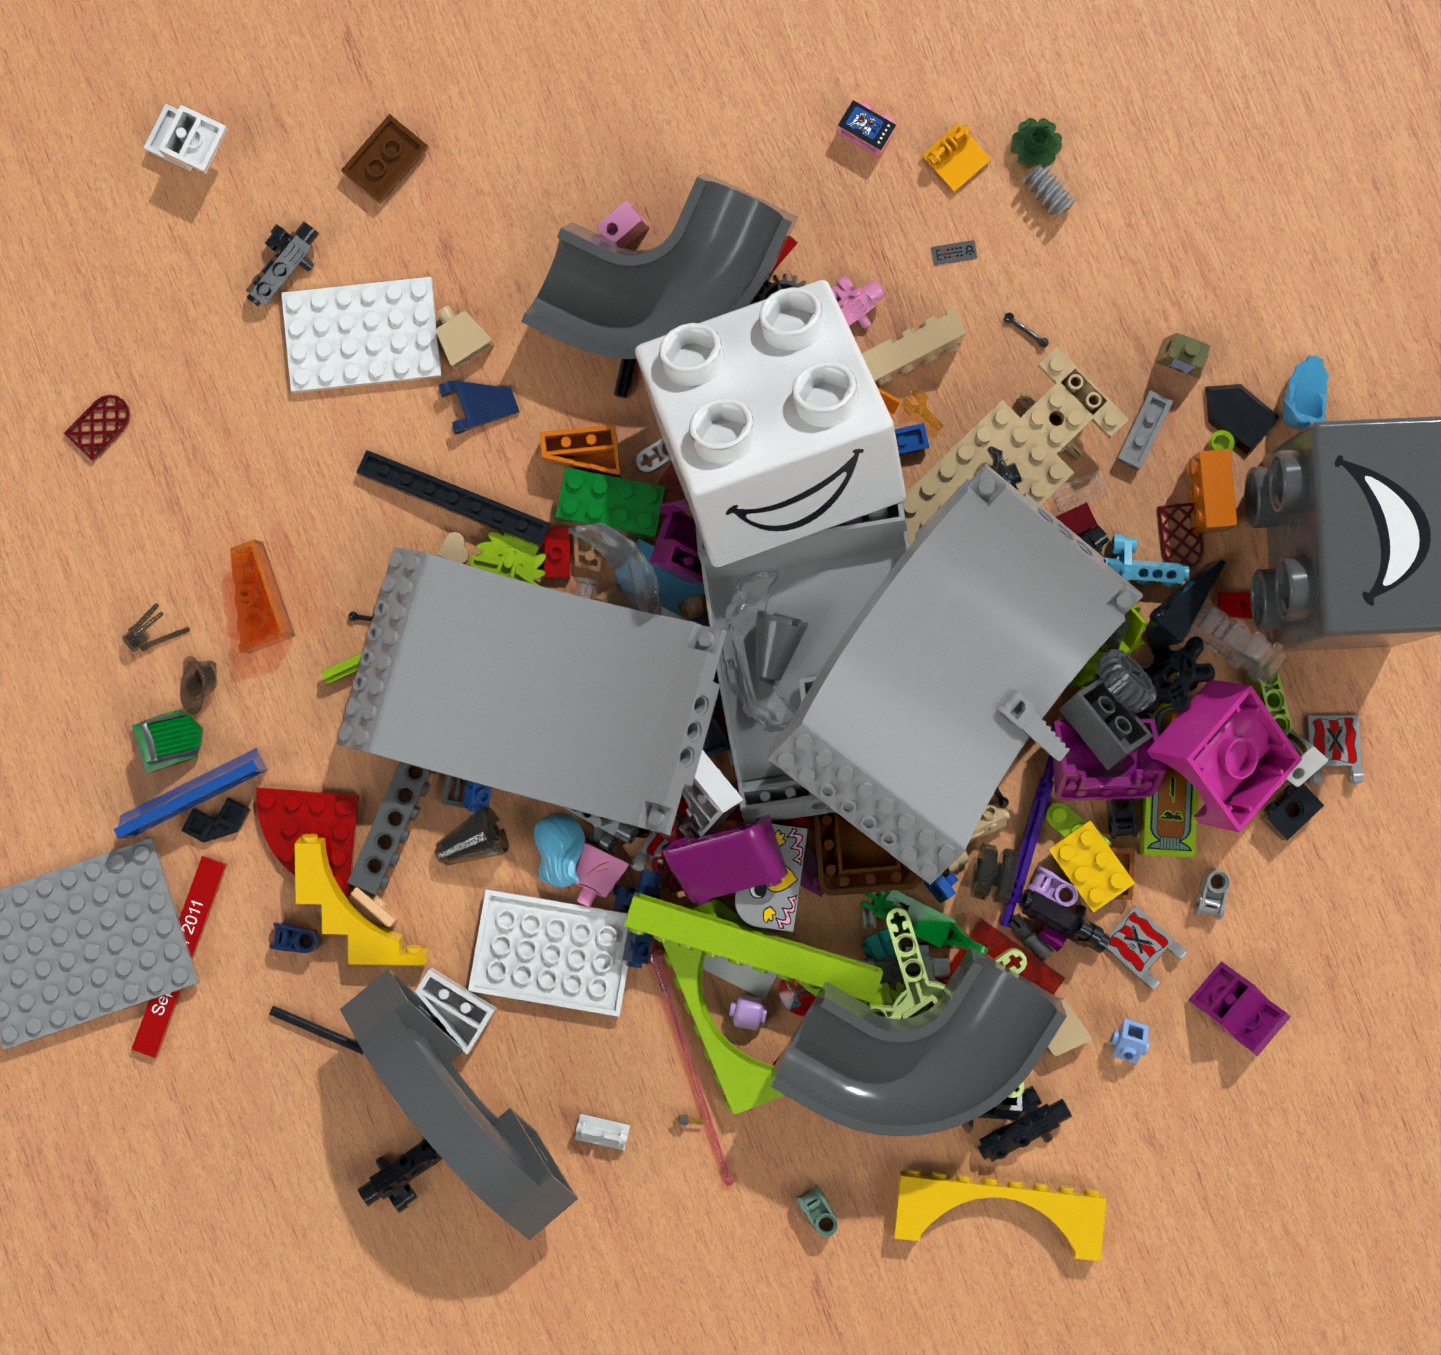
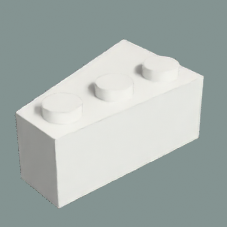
M702 750L693 785H684L682 791L689 806L686 811L689 817L692 815L695 817L700 827L697 831L700 837L719 827L743 801L736 789L733 788Z
M434 968L427 971L415 991L466 1054L471 1052L497 1007L473 992L468 991V989Z

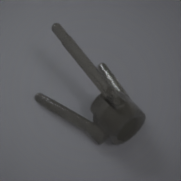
M155 603L128 629V632L122 638L133 652L138 649L144 652L152 646L189 632L190 628L186 627L147 642L150 636L146 630L163 616V612H159L143 625L159 607Z

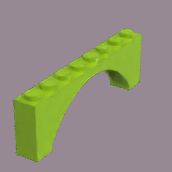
M716 898L707 904L690 908L724 919ZM671 940L668 943L660 942L663 943L666 950L664 953L666 962L670 967H673L676 974L674 976L675 984L679 990L683 991L685 996V1008L689 1014H692L695 1020L694 1030L699 1038L702 1037L704 1042L705 1057L709 1062H712L715 1069L713 1072L715 1081L718 1086L721 1085L725 1093L723 1099L727 1109H731L733 1115L785 1096L771 1087L774 1065L759 1061L739 1050L721 1033L708 1011L703 992L702 973L705 959L703 950L696 948L686 950L679 947V943Z

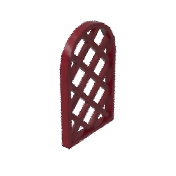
M101 396L92 403L64 434L78 449L82 450L94 461L129 424L131 416L129 406L118 396ZM106 399H115V406H106ZM103 401V406L95 407L98 403ZM119 401H121L124 404V406H119ZM115 409V418H107V410ZM119 409H126V418H119ZM94 410H103V419H94ZM91 412V419H84ZM119 421H125L119 429ZM91 422V431L82 432V423ZM94 422H103V431H94ZM107 422H115L114 431H107ZM78 425V432H71ZM103 434V443H94V435ZM107 434H114V435L107 441ZM70 435H78V443ZM82 435H91V444H82ZM82 447H91V455ZM94 447H101V448L94 454Z
M1194 503L1158 506L1161 548L1166 561L1173 563L1170 559L1175 554L1182 559L1180 561L1181 564L1186 562L1189 568L1195 566L1203 555L1204 543L1202 533H1199L1198 537L1192 532L1195 528L1191 527L1189 530L1183 525L1187 517L1191 519L1190 514L1194 510ZM1185 506H1192L1188 512L1181 508ZM1166 508H1175L1171 514L1164 510ZM1177 510L1185 515L1180 522L1173 517ZM1161 512L1167 516L1163 523ZM1170 519L1177 524L1173 531L1165 527ZM1179 527L1187 532L1183 539L1175 534ZM1163 529L1170 534L1166 540L1164 539ZM1189 535L1197 540L1192 547L1184 542ZM1171 537L1179 541L1175 549L1167 544ZM1199 542H1200V553H1198V552L1195 550V547L1199 544ZM1182 544L1189 549L1185 556L1177 552ZM1166 547L1172 551L1169 556H1167ZM1192 552L1198 556V559L1193 564L1187 560Z

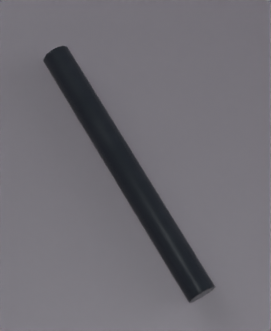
M274 1005L270 1010L269 1015L357 1053L364 1054L356 1040Z

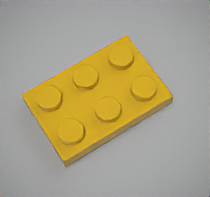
M1088 820L1047 849L1092 913L1135 884L1091 820Z

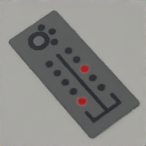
M974 240L932 247L934 265L977 258Z

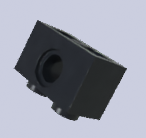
M1291 783L1282 791L1284 796L1278 802L1272 801L1263 810L1265 814L1261 819L1281 840H1289L1324 806L1304 783L1299 787ZM1289 803L1295 806V814L1292 817H1289L1285 811Z

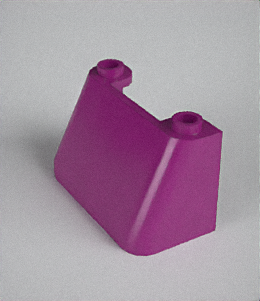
M1138 717L1152 733L1153 737L1137 751L1109 770L1098 760L1097 756L1066 719L1054 721L1051 731L1056 733L1055 737H1060V742L1065 743V748H1070L1061 761L1053 758L1056 797L1062 801L1141 799L1154 795L1166 772L1165 764L1152 759L1147 753V750L1158 739L1155 720Z
M769 815L757 817L756 823H744L737 828L697 839L694 837L688 840L687 837L674 840L663 850L665 860L690 903H696V906L709 903L711 898L764 884L767 887L779 885L782 883L781 879L788 874Z

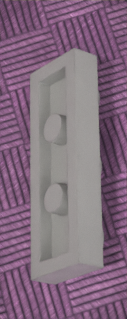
M1153 391L1148 392L1116 460L1137 470L1142 468L1173 401Z

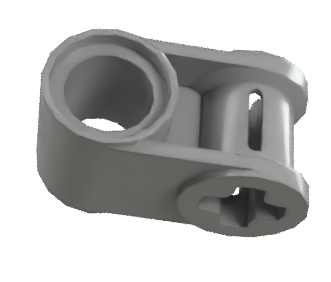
M1210 869L1203 874L1200 890L1195 901L1194 913L1196 915L1203 913L1215 916L1217 920L1222 919L1230 885V879L1225 872ZM1219 874L1221 884L1213 888L1210 880L1214 875Z

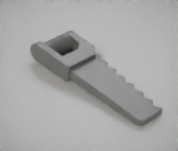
M1015 690L1003 707L999 706L997 709L1017 729L1025 732L1055 760L1061 761L1070 750V748H1065V743L1060 742V737H1055L1056 733L1051 731L1050 726H1046V721L1041 720L1040 715H1036L1034 705L1020 692ZM1020 702L1021 711L1014 717L1011 712Z

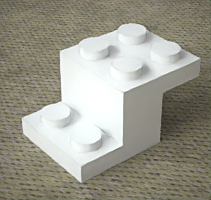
M165 104L144 149L190 172L192 168H195L206 174L228 128L183 105L176 109Z

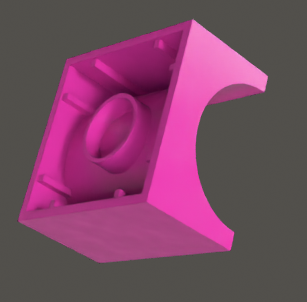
M1218 680L1207 682L1191 700V708L1187 712H1181L1147 750L1152 759L1161 761L1178 771L1200 793L1205 804L1194 816L1199 824L1238 833L1242 831L1302 760L1251 685Z

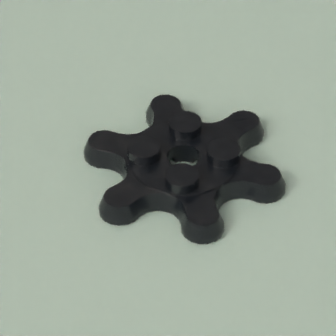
M1194 636L1190 638L1183 648L1176 651L1171 650L1170 646L1155 650L1151 649L1154 661L1150 667L1143 670L1152 680L1157 697L1152 705L1141 713L1151 715L1162 703H1172L1174 710L1187 712L1191 708L1189 692L1196 689L1198 683L1213 680L1215 677L1214 667L1210 663H1196L1198 656L1204 650V643L1200 637ZM1173 673H1177L1176 676L1173 678V682L1169 680L1170 675H1172Z

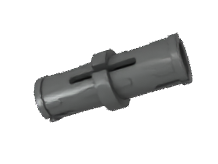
M1019 913L1016 914L1014 919L1020 926L1013 919L1008 923L1009 926L1022 939L1021 943L1024 946L1028 945L1040 961L1043 962L1047 959V956L1041 949L1048 956L1054 950L1037 937L1039 934L1037 929L1033 930Z

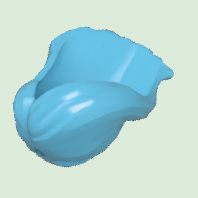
M565 813L550 814L536 824L533 832L534 842L541 858L538 867V877L544 883L562 888L579 882L575 868L584 847L585 836L581 826L572 816Z

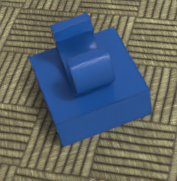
M952 872L945 877L941 874L931 884L927 882L924 884L938 902L942 903L956 894L951 886L958 881V878Z

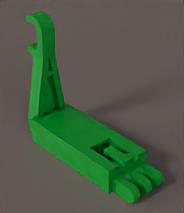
M899 891L877 892L876 895L865 893V896L873 899L870 904L862 900L860 904L874 911L873 915L886 921L887 914L892 908H904L909 913L915 936L941 949L944 946L949 949L968 950L971 946L985 955L989 949L973 941L960 925L955 923V919ZM896 912L891 922H896L898 927L903 929L902 920L906 918L905 916H900L899 912Z

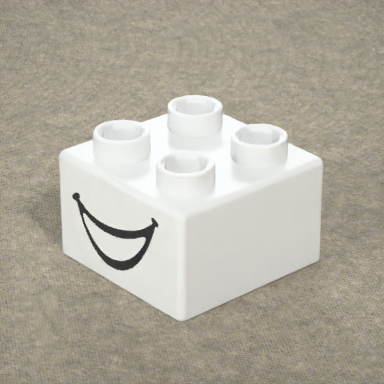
M819 280L799 288L781 289L765 300L701 323L680 325L671 330L667 335L641 343L636 347L635 355L657 425L688 501L709 560L714 567L730 564L905 500L906 491L893 420L827 281Z

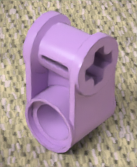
M1038 866V873L1032 884H1028L1026 887L1032 892L1035 890L1061 906H1071L1078 898V892L1073 885L1041 866ZM1064 887L1068 888L1072 895L1071 899L1067 902H1062L1059 898V891Z

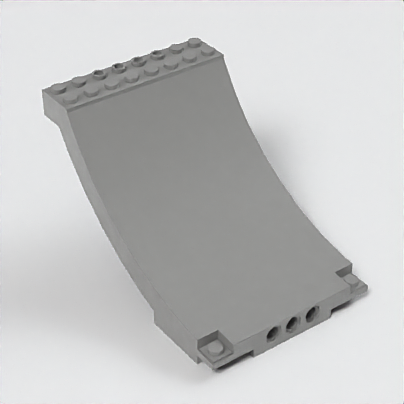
M985 464L971 480L967 479L915 533V541L872 594L826 661L792 721L770 743L767 759L927 883L931 884L966 851L974 830L998 784L1029 738L1025 732L1017 729L997 711L999 706L1003 707L1016 690L1034 705L1036 715H1040L1042 720L1088 660L1125 621V614L1143 597V594L1104 562L1103 556L1026 492L1024 494L1020 493ZM1020 702L1011 712L1014 717L1021 711Z
M903 501L721 567H714L711 564L696 526L698 556L702 567L710 627L727 631L717 665V674L738 781L739 795L743 799L740 803V811L746 824L756 823L757 817L769 815L771 822L835 812L767 759L769 745L792 721L807 692L852 622L891 569L910 547ZM758 610L767 611V614L771 615L778 613L800 619L802 622H808L807 630L781 680H775L774 684L759 681L760 676L755 674L756 619Z
M394 547L336 744L608 820L670 835L684 785H693L720 688V684L713 682L727 631L557 591L478 569L427 552Z

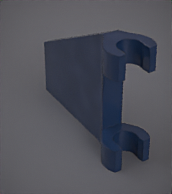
M456 380L439 384L442 398L454 393L457 394L465 419L452 422L455 435L520 413L511 388Z

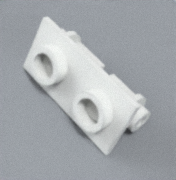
M580 1114L575 1140L624 1151L630 1125Z

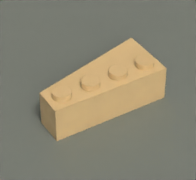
M954 306L946 309V315L939 319L932 316L925 320L919 326L920 329L915 331L914 328H909L896 337L897 341L893 342L892 339H888L862 353L869 371L879 387L891 382V377L898 373L904 376L914 371L915 365L922 362L924 365H927L938 359L936 355L943 352L950 354L960 348L959 344L962 343L966 331Z

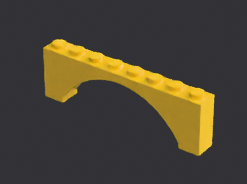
M905 1169V1173L899 1172L893 1224L894 1239L920 1241L921 1234L928 1226L950 1209L975 1199L989 1197L1006 1198L1025 1203L1051 1219L1065 1235L1072 1247L1071 1254L1075 1259L1101 1261L1107 1199L1100 1194L1099 1190L1085 1189L1084 1192H1075L1074 1188L1069 1186H1059V1190L1049 1189V1185L1042 1183H1033V1187L1023 1186V1182L1008 1180L1007 1184L997 1183L998 1179L982 1177V1181L972 1180V1176L958 1174L956 1178L946 1177V1173L931 1172V1175H922L921 1171L916 1169Z

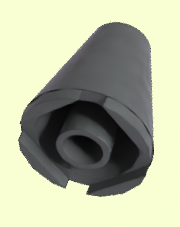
M758 610L756 619L755 674L760 676L759 681L774 684L775 680H781L807 630L808 622H802L800 619L778 613L771 615L767 614V611Z

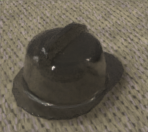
M188 656L183 661L180 697L185 711L195 715L201 710L204 696L213 692L217 687L216 663L212 660L197 661L194 657Z

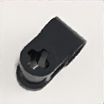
M1108 799V829L1111 840L1116 839L1117 836L1132 835V837H1137L1138 825L1135 816L1134 799H1126L1125 806L1120 809L1115 806V799Z

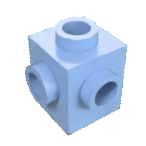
M1125 1018L1118 1031L1114 1030L1110 1039V1045H1113L1112 1056L1137 1064L1141 1055L1145 1056L1149 1048V1026Z

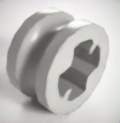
M861 906L863 929H867L869 925L876 928L874 911Z

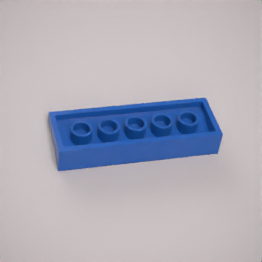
M255 748L120 815L119 826L113 830L117 838H132L268 769L258 749Z

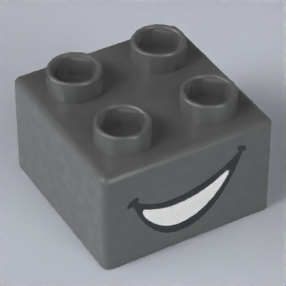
M1440 416L1314 422L1265 455L1263 467H1252L1249 469L1244 490L1247 520L1253 528H1267L1269 569H1258L1253 574L1250 591L1251 611L1257 629L1273 630V644L1276 650L1284 652L1394 647L1441 634Z

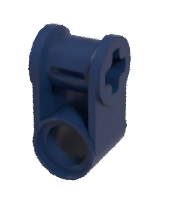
M274 922L273 943H270L269 948L310 953L320 947L322 938L316 930ZM306 934L310 935L313 940L310 948L303 945L302 939Z

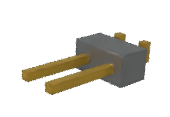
M680 1115V1117H675V1124H677V1121L683 1125H687L688 1121L706 1122V1119L688 1118V1115Z

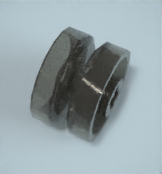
M982 843L973 868L970 897L985 900L991 890L993 902L1007 905L1015 884L1019 851L1004 848L998 858V849L995 845Z

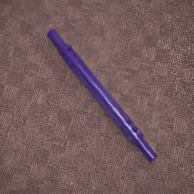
M1051 755L1048 756L1043 777L1039 778L1004 900L1007 901L1000 925L1010 928L1008 923L1012 921L1016 903L1019 904L1054 785V781H1052L1054 776L1053 757Z

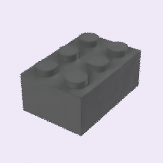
M1100 679L1077 692L1059 709L1107 770L1133 754L1153 737L1152 733L1134 712L1129 711L1128 708L1123 707L1120 702H1117L1116 698L1105 688L1104 683Z

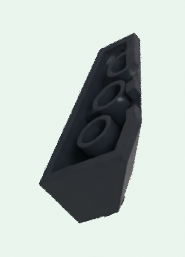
M1223 559L1206 564L1151 612L1149 616L1150 621L1146 626L1150 649L1155 650L1183 643L1226 563Z

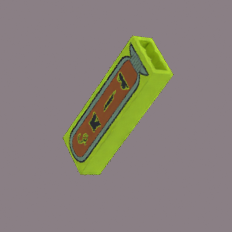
M1162 703L1153 714L1146 715V719L1155 720L1159 738L1181 712L1174 710L1172 703ZM1165 764L1166 772L1157 792L1150 797L1142 798L1139 854L1195 858L1197 820L1194 816L1197 813L1198 791L1183 775Z

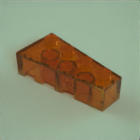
M251 540L230 548L232 575L236 589L234 597L238 611L237 629L240 632V653L250 654L296 637L263 541Z

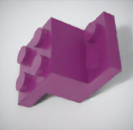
M1222 961L1189 998V1001L1208 1015L1224 1032L1256 1056L1262 1052L1290 1019L1287 1012L1271 1002L1253 983Z

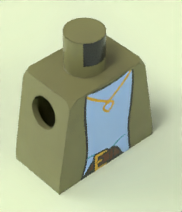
M1175 333L1163 339L1155 362L1200 379L1209 356L1210 345Z

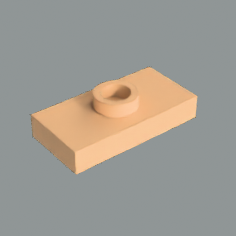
M358 887L352 891L351 896L387 927L393 926L399 920L385 907L387 903L380 896H372L367 891Z

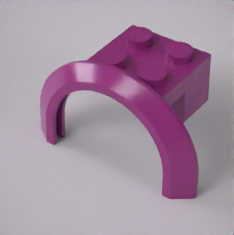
M673 500L661 503L658 510L665 516V520L649 563L688 583H704L701 562L698 556L695 521L681 512L686 511V508L682 506L687 505L688 501Z

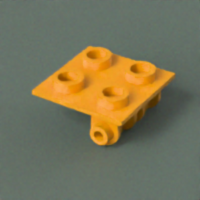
M959 122L921 155L953 192L958 190L992 160L970 136V128L967 125L962 127Z

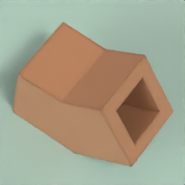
M636 837L631 844L626 843L623 845L631 859L636 856L647 838Z

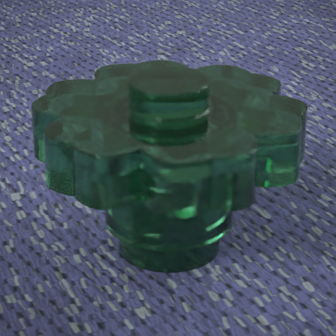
M1033 118L1021 122L1017 132L1011 138V152L1018 154L1017 162L1024 165L1027 169H1031L1035 165L1037 167L1042 165L1044 168L1047 165L1053 164L1056 158L1055 155L1059 154L1062 149V136L1059 133H1054L1056 125L1049 122L1046 118H1041L1038 122Z

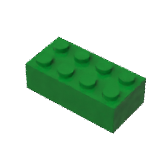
M565 467L555 517L560 522L656 540L661 518L658 507L661 503H664L666 489L664 486Z

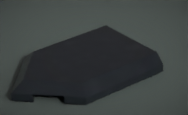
M1242 384L1205 387L1208 423L1218 431L1225 430L1231 433L1235 441L1234 445L1246 455L1279 418L1275 412Z

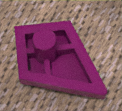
M807 847L800 886L822 897L824 893L819 885L817 856Z

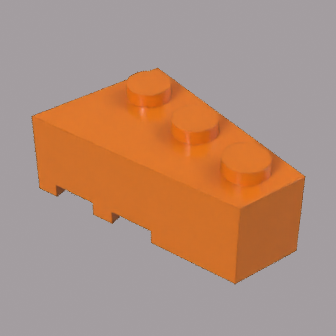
M615 424L539 432L541 454L544 462L622 478Z

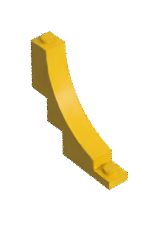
M305 834L295 842L296 904H322V934L348 935V964L426 965L429 958V948H422L421 945H408L406 948H403L402 934L390 931L376 924L356 909L347 899L331 871L326 853L325 838H318L316 834Z

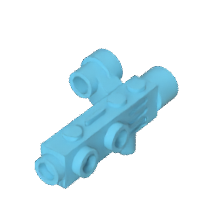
M1113 534L1111 553L1116 554V559L1105 558L1106 564L1125 580H1136L1135 582L1141 585H1150L1151 581L1161 582V585L1167 587H1175L1176 583L1183 584V581H1188V566H1183L1181 563L1132 560V553H1135L1137 548V538L1125 537L1124 534Z

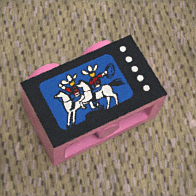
M853 100L838 124L837 134L880 158L895 132L896 124L887 115H878L873 112L868 104L861 101L858 103Z

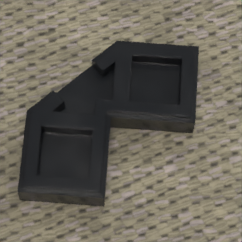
M227 797L216 819L193 808L181 831L203 843L240 832L251 809Z

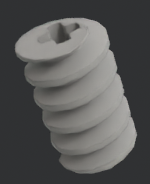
M1040 165L1030 172L1022 183L1024 185L1031 183L1028 190L1030 192L1037 191L1035 195L1036 200L1044 198L1041 206L1043 208L1050 206L1047 213L1049 215L1057 213L1054 218L1056 220L1072 207L1077 197L1074 196L1068 199L1067 196L1071 191L1070 188L1062 191L1061 187L1064 181L1055 183L1054 181L1058 174L1048 175L1051 166L1043 168Z

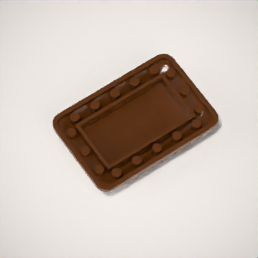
M837 812L814 815L819 885L826 895L839 896L910 890L920 885L922 881L920 876Z

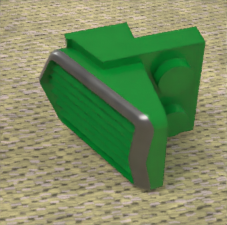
M184 709L163 713L131 725L146 774L198 757L197 752L202 744L203 727L190 713L184 712Z

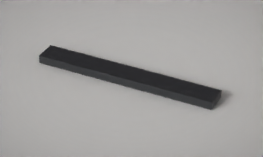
M366 450L356 471L362 477L542 548L552 526L549 522Z

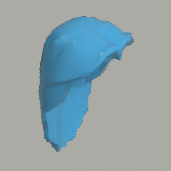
M1309 355L1305 361L1295 366L1284 396L1283 420L1286 425L1299 431L1304 430L1314 422L1326 421V393L1329 375L1323 366V359L1318 358L1317 355Z

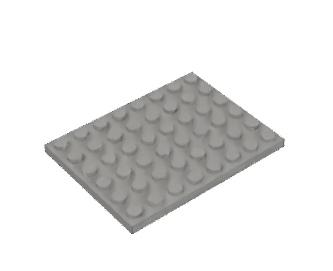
M148 838L0 889V1043L3 1050L200 983L154 838Z

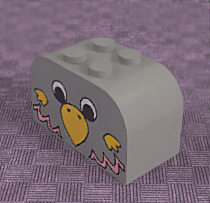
M772 824L788 874L781 879L782 883L779 885L767 887L764 884L735 892V906L739 916L752 926L793 932L807 829Z

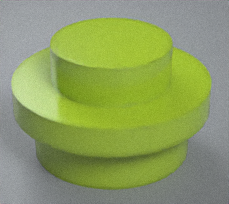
M1216 431L1209 439L1211 451L1230 449L1231 452L1234 448V438L1228 431Z

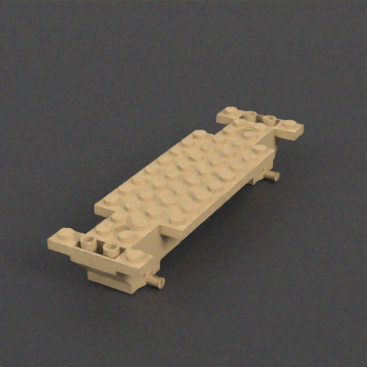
M1056 347L1038 365L1055 383L1048 392L1035 403L1023 392L1016 399L1027 410L1021 418L1001 400L906 493L903 504L910 545L915 541V533L967 479L971 480L985 464L990 468L992 467L993 459L987 450L989 446L1002 450L1003 460L1006 465L1016 464L1022 482L1016 484L1019 492L1022 494L1026 492L1042 505L1075 473L1057 455L1058 453L1066 450L1077 460L1083 452L1073 442L1076 436L1091 421L1110 439L1129 419ZM1052 414L1058 415L1061 419V425H1052L1049 421V416Z

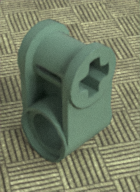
M818 1184L814 1186V1190L806 1195L796 1197L802 1211L809 1218L819 1235L829 1237L837 1231V1218ZM824 1217H829L833 1220V1226L828 1230H824L819 1226V1221Z

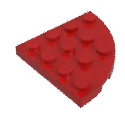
M256 787L257 814L260 826L270 849L281 864L295 876V842L305 834H316L318 838H325L326 853L333 876L344 895L350 897L351 884L347 882L353 870L359 795Z

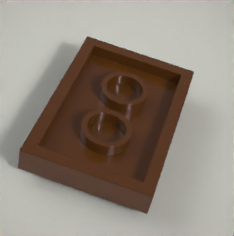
M389 114L341 171L381 204L429 147Z

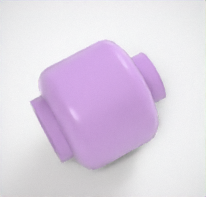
M741 994L737 1002H731L729 1016L733 1017V1024L736 1027L757 1030L759 1025L764 1026L767 1005H764L763 999L760 997Z

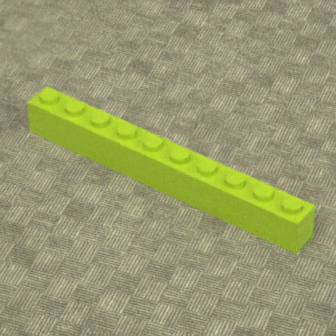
M637 892L633 896L624 925L629 927V931L632 933L644 935L645 932L654 935L653 938L660 942L668 943L671 940L679 943L678 946L686 950L696 948L703 950L704 955L712 958H718V955L728 958V962L734 965L743 966V963L753 966V970L767 974L770 971L777 973V977L786 981H792L793 979L803 981L802 984L808 988L817 989L818 986L823 987L827 981L864 1004H867V1002L874 1003L883 975L882 968Z

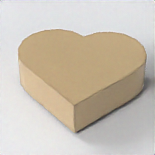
M451 532L446 536L437 555L465 564L469 559V552L464 547V537L460 533Z

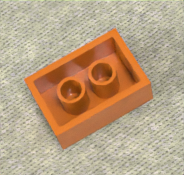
M1230 449L1198 452L1186 464V474L1188 478H1191L1192 486L1188 491L1189 502L1194 503V513H1191L1192 528L1196 529V534L1226 532L1237 526Z

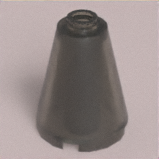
M490 807L481 808L436 843V849L434 850L437 860L445 865H453L505 854L509 849L508 839L504 828L499 830L496 822L500 821L496 813Z

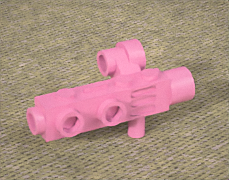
M843 275L837 280V284L831 288L848 326L858 321L863 329L871 325L866 313L875 307V303L886 296L875 279L863 288L860 286L858 289H855L846 275Z

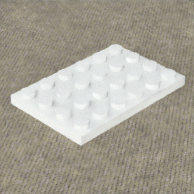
M431 277L281 293L292 393L442 377Z
M486 889L468 991L620 1017L628 971L627 961L622 960L628 927L624 925L628 913Z

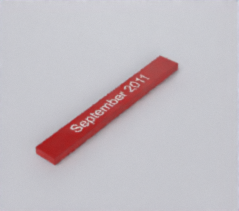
M206 856L201 857L179 917L192 960L228 865ZM182 989L149 1000L131 1050L154 1058L158 1057Z

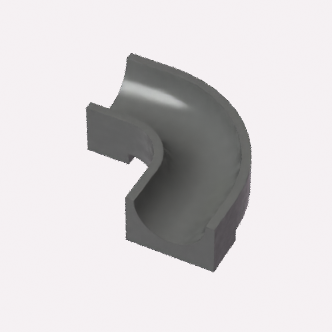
M705 172L697 176L672 233L661 245L655 248L638 251L627 250L618 247L617 243L572 222L560 229L557 236L559 238L557 251L548 275L534 302L525 312L521 322L585 352L612 358L637 359L635 349L641 343L667 335L671 330L680 325L701 323L748 306L765 285L777 264L798 216Z
M971 946L943 989L944 995L928 1011L911 1018L891 1019L871 1012V1007L826 981L775 1063L772 1070L771 1087L822 1117L857 1131L888 1136H917L936 1133L978 1118L1012 1094L1036 1066L1067 1015L1061 999Z
M387 969L340 1009L373 1069L424 1138L481 1200L528 1240L533 1238L578 1200L538 1132L511 1108L500 1117H497L473 1092L452 1063V1060L463 1052L459 1043L448 1033L445 1026L434 1016L420 997L392 971Z

